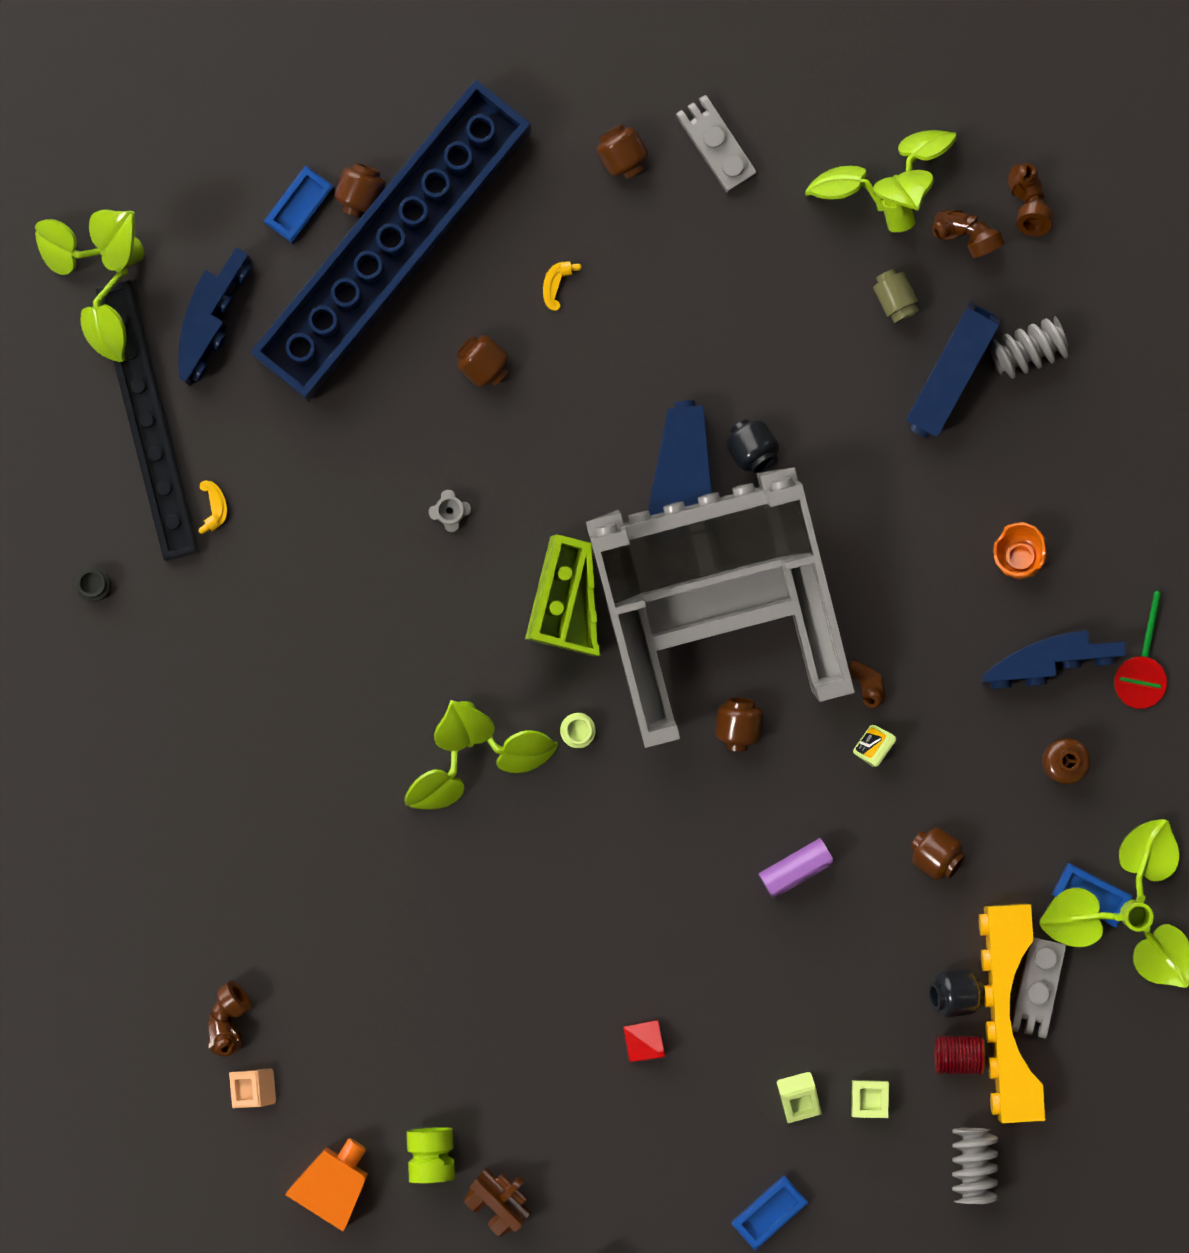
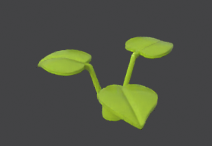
M927 130L911 134L902 140L898 146L899 154L908 156L906 159V171L899 176L894 175L893 177L884 178L873 187L869 180L864 179L867 176L865 168L859 166H840L818 176L806 189V197L813 195L822 199H841L856 193L861 187H864L875 201L877 210L884 211L888 230L891 232L907 231L916 223L913 209L917 211L920 209L925 195L934 182L933 175L930 172L913 170V163L916 159L931 160L942 155L954 144L957 134L941 130Z
M103 209L93 213L89 221V232L92 242L97 248L85 251L75 250L77 244L76 236L64 223L54 219H45L37 222L35 225V236L38 249L46 265L55 273L60 275L69 274L76 268L75 258H85L100 254L102 255V262L109 270L117 271L116 275L94 299L93 307L82 309L80 320L84 336L93 349L110 360L117 362L125 361L126 330L123 320L115 309L108 305L101 306V303L118 281L128 275L127 267L140 262L144 258V248L139 239L135 237V212Z
M451 700L444 717L434 732L436 745L444 750L451 751V768L448 773L441 769H433L417 778L406 793L405 804L416 809H440L456 802L464 792L463 781L455 777L457 774L458 751L467 746L473 747L474 744L487 741L497 754H500L496 760L499 769L509 773H523L541 766L550 759L557 750L558 743L542 732L526 730L510 736L504 742V745L500 746L492 738L495 727L491 718L477 710L472 702H456Z
M1165 819L1152 820L1133 829L1124 838L1119 849L1121 867L1128 872L1137 873L1136 900L1125 902L1120 909V913H1099V901L1093 893L1083 888H1070L1062 891L1053 899L1040 918L1039 923L1045 933L1054 940L1072 947H1086L1097 942L1103 935V927L1099 919L1122 921L1124 925L1134 931H1143L1147 938L1141 940L1133 952V963L1138 973L1146 980L1156 984L1186 988L1189 986V941L1181 930L1170 924L1160 925L1152 934L1150 926L1154 919L1153 912L1144 903L1143 876L1154 882L1165 880L1174 873L1179 862V849L1169 821Z

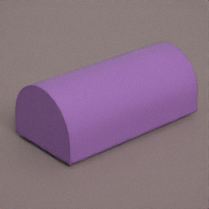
M818 838L758 874L770 896L775 899L833 865V858L821 838Z

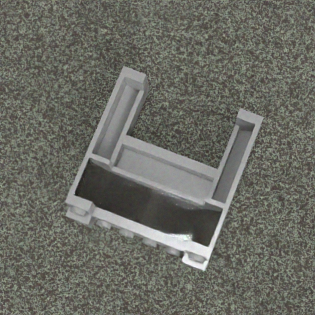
M795 467L756 473L760 487L754 488L753 483L732 488L733 494L719 497L718 492L698 497L699 503L686 507L682 501L663 506V513L650 516L649 511H642L628 516L629 522L623 523L619 509L586 522L645 748L680 739L656 651L779 618L793 616L810 688L819 702L855 693L803 485L798 481Z

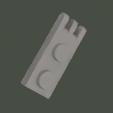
M704 95L699 98V101L706 110L705 112L701 113L693 102L687 107L694 119L689 121L687 115L682 110L676 113V117L726 193H729L754 177L757 171L708 97Z
M1033 937V942L1026 951L1011 1026L1013 1032L1019 1031L1021 1019H1025L1024 1034L1032 1035L1035 1022H1039L1038 1037L1046 1039L1064 958L1065 944Z

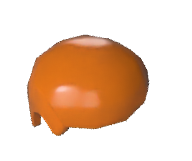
M1025 522L1009 524L1004 527L1002 534L994 543L993 553L996 565L1006 576L1018 580L1036 575L1044 566L1048 556L1045 537L1036 526Z

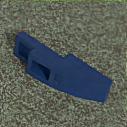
M237 247L218 277L207 270L204 271L188 304L182 325L178 358L179 378L188 386L194 380L197 382L201 380L209 366L205 362L212 350L217 352L223 345L227 337V333L224 332L227 326L216 317L219 313L222 315L226 313L234 299L230 294L237 283L242 285L251 273L252 266L249 264L252 260L250 256Z
M1088 630L1050 637L1028 645L994 664L980 676L981 683H990L991 689L1011 688L1012 681L1026 680V686L1046 685L1047 678L1056 676L1055 663H1060V669L1081 667L1082 660L1095 659V666L1117 664V657L1126 656L1125 641L1089 644Z

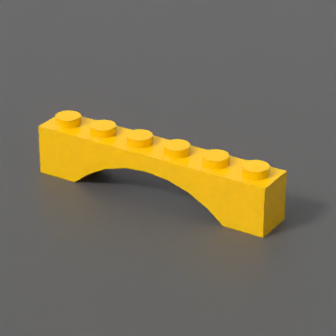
M1031 904L984 906V914H979V931L981 936L986 935L987 950H981V965L983 971H988L989 985L984 986V1005L991 1008V1021H986L987 1043H993L994 1057H988L989 1078L995 1079L996 1093L990 1094L992 1115L998 1116V1120L1001 1123L1045 1121L1043 1084L1030 1071L1022 1058L1013 1036L1010 1020V992L1014 975L1024 953L1033 942Z

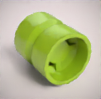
M433 1127L406 1131L407 1151L413 1154V1158L408 1161L409 1182L437 1183L455 1180L454 1158L449 1156V1152L454 1148L453 1128Z

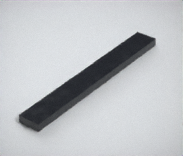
M130 280L120 282L102 300L101 306L108 305L115 309L121 316L125 326L126 347L124 355L126 360L122 362L114 361L163 560L166 562L197 554L199 549L132 283ZM104 287L95 289L97 296Z

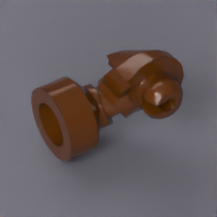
M1021 163L1013 166L1008 175L1011 196L1015 194L1017 198L1025 203L1018 210L1016 225L1018 230L1025 235L1042 236L1047 234L1052 228L1053 212L1046 206V201L1042 200L1045 198V195L1042 192V183L1037 177V168L1030 163Z
M946 209L938 212L934 217L932 233L936 238H943L947 241L955 239L960 235H970L967 247L972 258L988 254L1005 244L1000 231L990 228L983 221H977L979 216L965 214L962 210Z
M231 980L217 990V1002L212 1008L214 1012H209L208 1030L210 1038L208 1046L212 1053L223 1057L235 1054L240 1049L242 1035L230 1016L240 1018L252 1008L251 1000L246 991L238 983Z

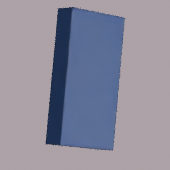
M305 165L263 222L293 244L334 190V186Z
M1067 863L1051 894L1056 897L1066 889L1077 887L1086 889L1097 897L1100 905L1099 913H1120L1122 905L1132 898V895L1070 863ZM1099 919L1117 928L1120 922L1110 919Z
M783 1175L731 1221V1224L749 1245L756 1250L806 1206L808 1201Z

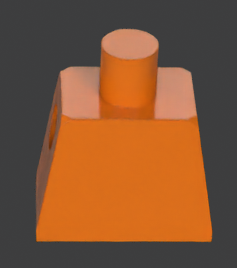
M348 1138L339 1154L326 1147L289 1188L285 1195L336 1228L344 1231L368 1176L367 1172L357 1167L367 1149L351 1138Z

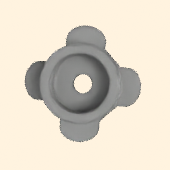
M452 490L443 491L441 499L435 506H431L429 509L430 518L443 523L448 532L458 530L459 522L462 518L471 513L470 504L468 502H461L455 497V493ZM448 508H452L453 513L448 514L446 510Z

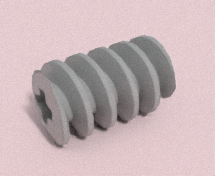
M1054 316L1053 323L1047 318L1041 320L1040 329L1033 323L1028 325L1027 334L1020 328L1015 330L1014 339L1009 334H1004L1001 337V344L996 339H991L989 342L990 353L996 369L1000 375L1006 371L1011 379L1016 378L1015 367L1017 366L1025 374L1029 373L1028 362L1030 361L1038 369L1042 368L1041 357L1043 356L1051 364L1055 363L1056 351L1064 359L1068 358L1067 339L1056 316Z
M952 1129V1133L963 1137L962 1141L952 1144L953 1148L962 1151V1155L952 1158V1162L962 1165L961 1170L952 1172L953 1177L962 1180V1184L952 1187V1191L962 1194V1198L953 1202L988 1204L998 1200L996 1193L987 1190L998 1185L997 1179L988 1176L998 1171L996 1164L988 1162V1160L998 1156L997 1150L988 1147L998 1142L997 1136L988 1133L990 1129Z

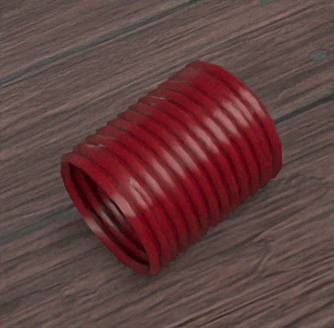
M937 1036L934 1052L936 1073L938 1075H943L944 1073L946 1075L951 1073L953 1075H968L969 1073L971 1075H982L985 1067L983 1037Z

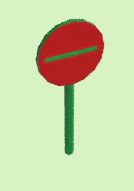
M1155 591L1153 595L1142 656L1125 660L1118 667L1114 676V689L1118 698L1125 705L1135 709H1146L1155 705L1163 697L1167 688V677L1163 668L1155 660L1148 658L1161 596L1160 591Z

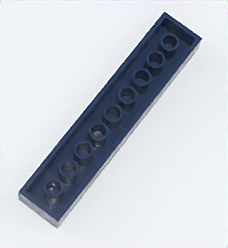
M475 79L250 351L252 356L309 402L531 133V123Z

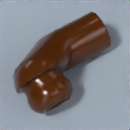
M853 659L848 667L850 676L861 682L864 705L875 709L885 700L886 694L882 676L879 672Z

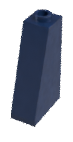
M970 301L968 302L906 418V421L911 423L910 429L925 438H928L930 434L938 437L1000 323V317Z
M694 400L674 402V408H668L648 506L650 516L663 513V506L683 501L685 507L699 503L698 497L711 493L703 405L695 406ZM714 518L704 520L705 529L689 532L688 526L685 525L643 536V541L691 537L690 534L707 533V536L714 535Z

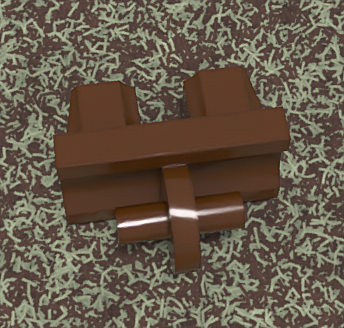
M487 1168L469 1186L471 1189L464 1199V1203L472 1211L478 1213L487 1204L496 1213L489 1220L488 1225L498 1237L511 1230L516 1232L531 1214L523 1205L527 1197L518 1189L524 1183V1180L518 1176L511 1182L503 1173L496 1178Z

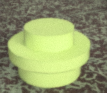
M583 713L568 715L560 727L563 741L573 748L586 747L593 741L596 733L593 720Z

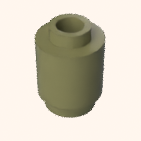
M894 268L876 277L878 284L873 286V289L887 318L891 317L894 324L902 322L920 312L917 306L919 300L904 271L897 273Z

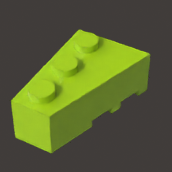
M558 534L550 536L525 639L589 656H600L597 642V614L594 603L591 543Z

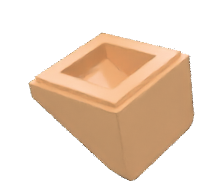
M273 1069L229 1072L232 1108L263 1107L276 1103Z

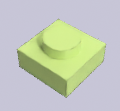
M852 1080L851 1116L860 1118H888L889 1082Z

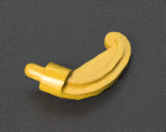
M571 261L559 262L553 265L546 273L543 283V298L549 309L553 311L559 310L560 303L555 300L561 278L562 276L572 275V271L581 270V264H571Z
M207 480L200 483V489L204 492L208 491L212 515L204 520L206 524L199 528L200 534H204L209 529L213 532L225 522L228 511L226 499L220 488L215 483Z

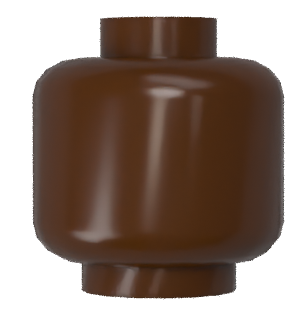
M619 124L598 138L601 143L598 144L596 152L611 176L624 174L626 179L644 169L642 162L648 156V149L634 127L624 128L623 124Z
M355 162L353 167L343 169L335 191V199L344 205L342 208L343 212L359 218L363 216V213L369 209L385 189V182L379 177L381 171Z
M472 335L455 355L458 358L457 369L477 387H484L489 383L496 386L508 373V369L504 367L508 361L507 352L488 335H482L478 338Z
M743 697L728 698L727 703L721 704L717 709L716 737L719 741L727 744L728 750L747 751L748 745L756 744L761 739L763 711L755 705V701Z
M1063 738L1053 741L1045 748L1041 764L1044 773L1050 780L1058 784L1067 785L1079 782L1086 776L1090 769L1091 759L1088 750L1081 742L1075 739ZM1069 763H1073L1071 768H1067Z
M939 827L932 828L927 833L920 831L910 846L914 850L912 856L913 865L934 880H941L945 877L951 879L965 859V855L962 854V843Z

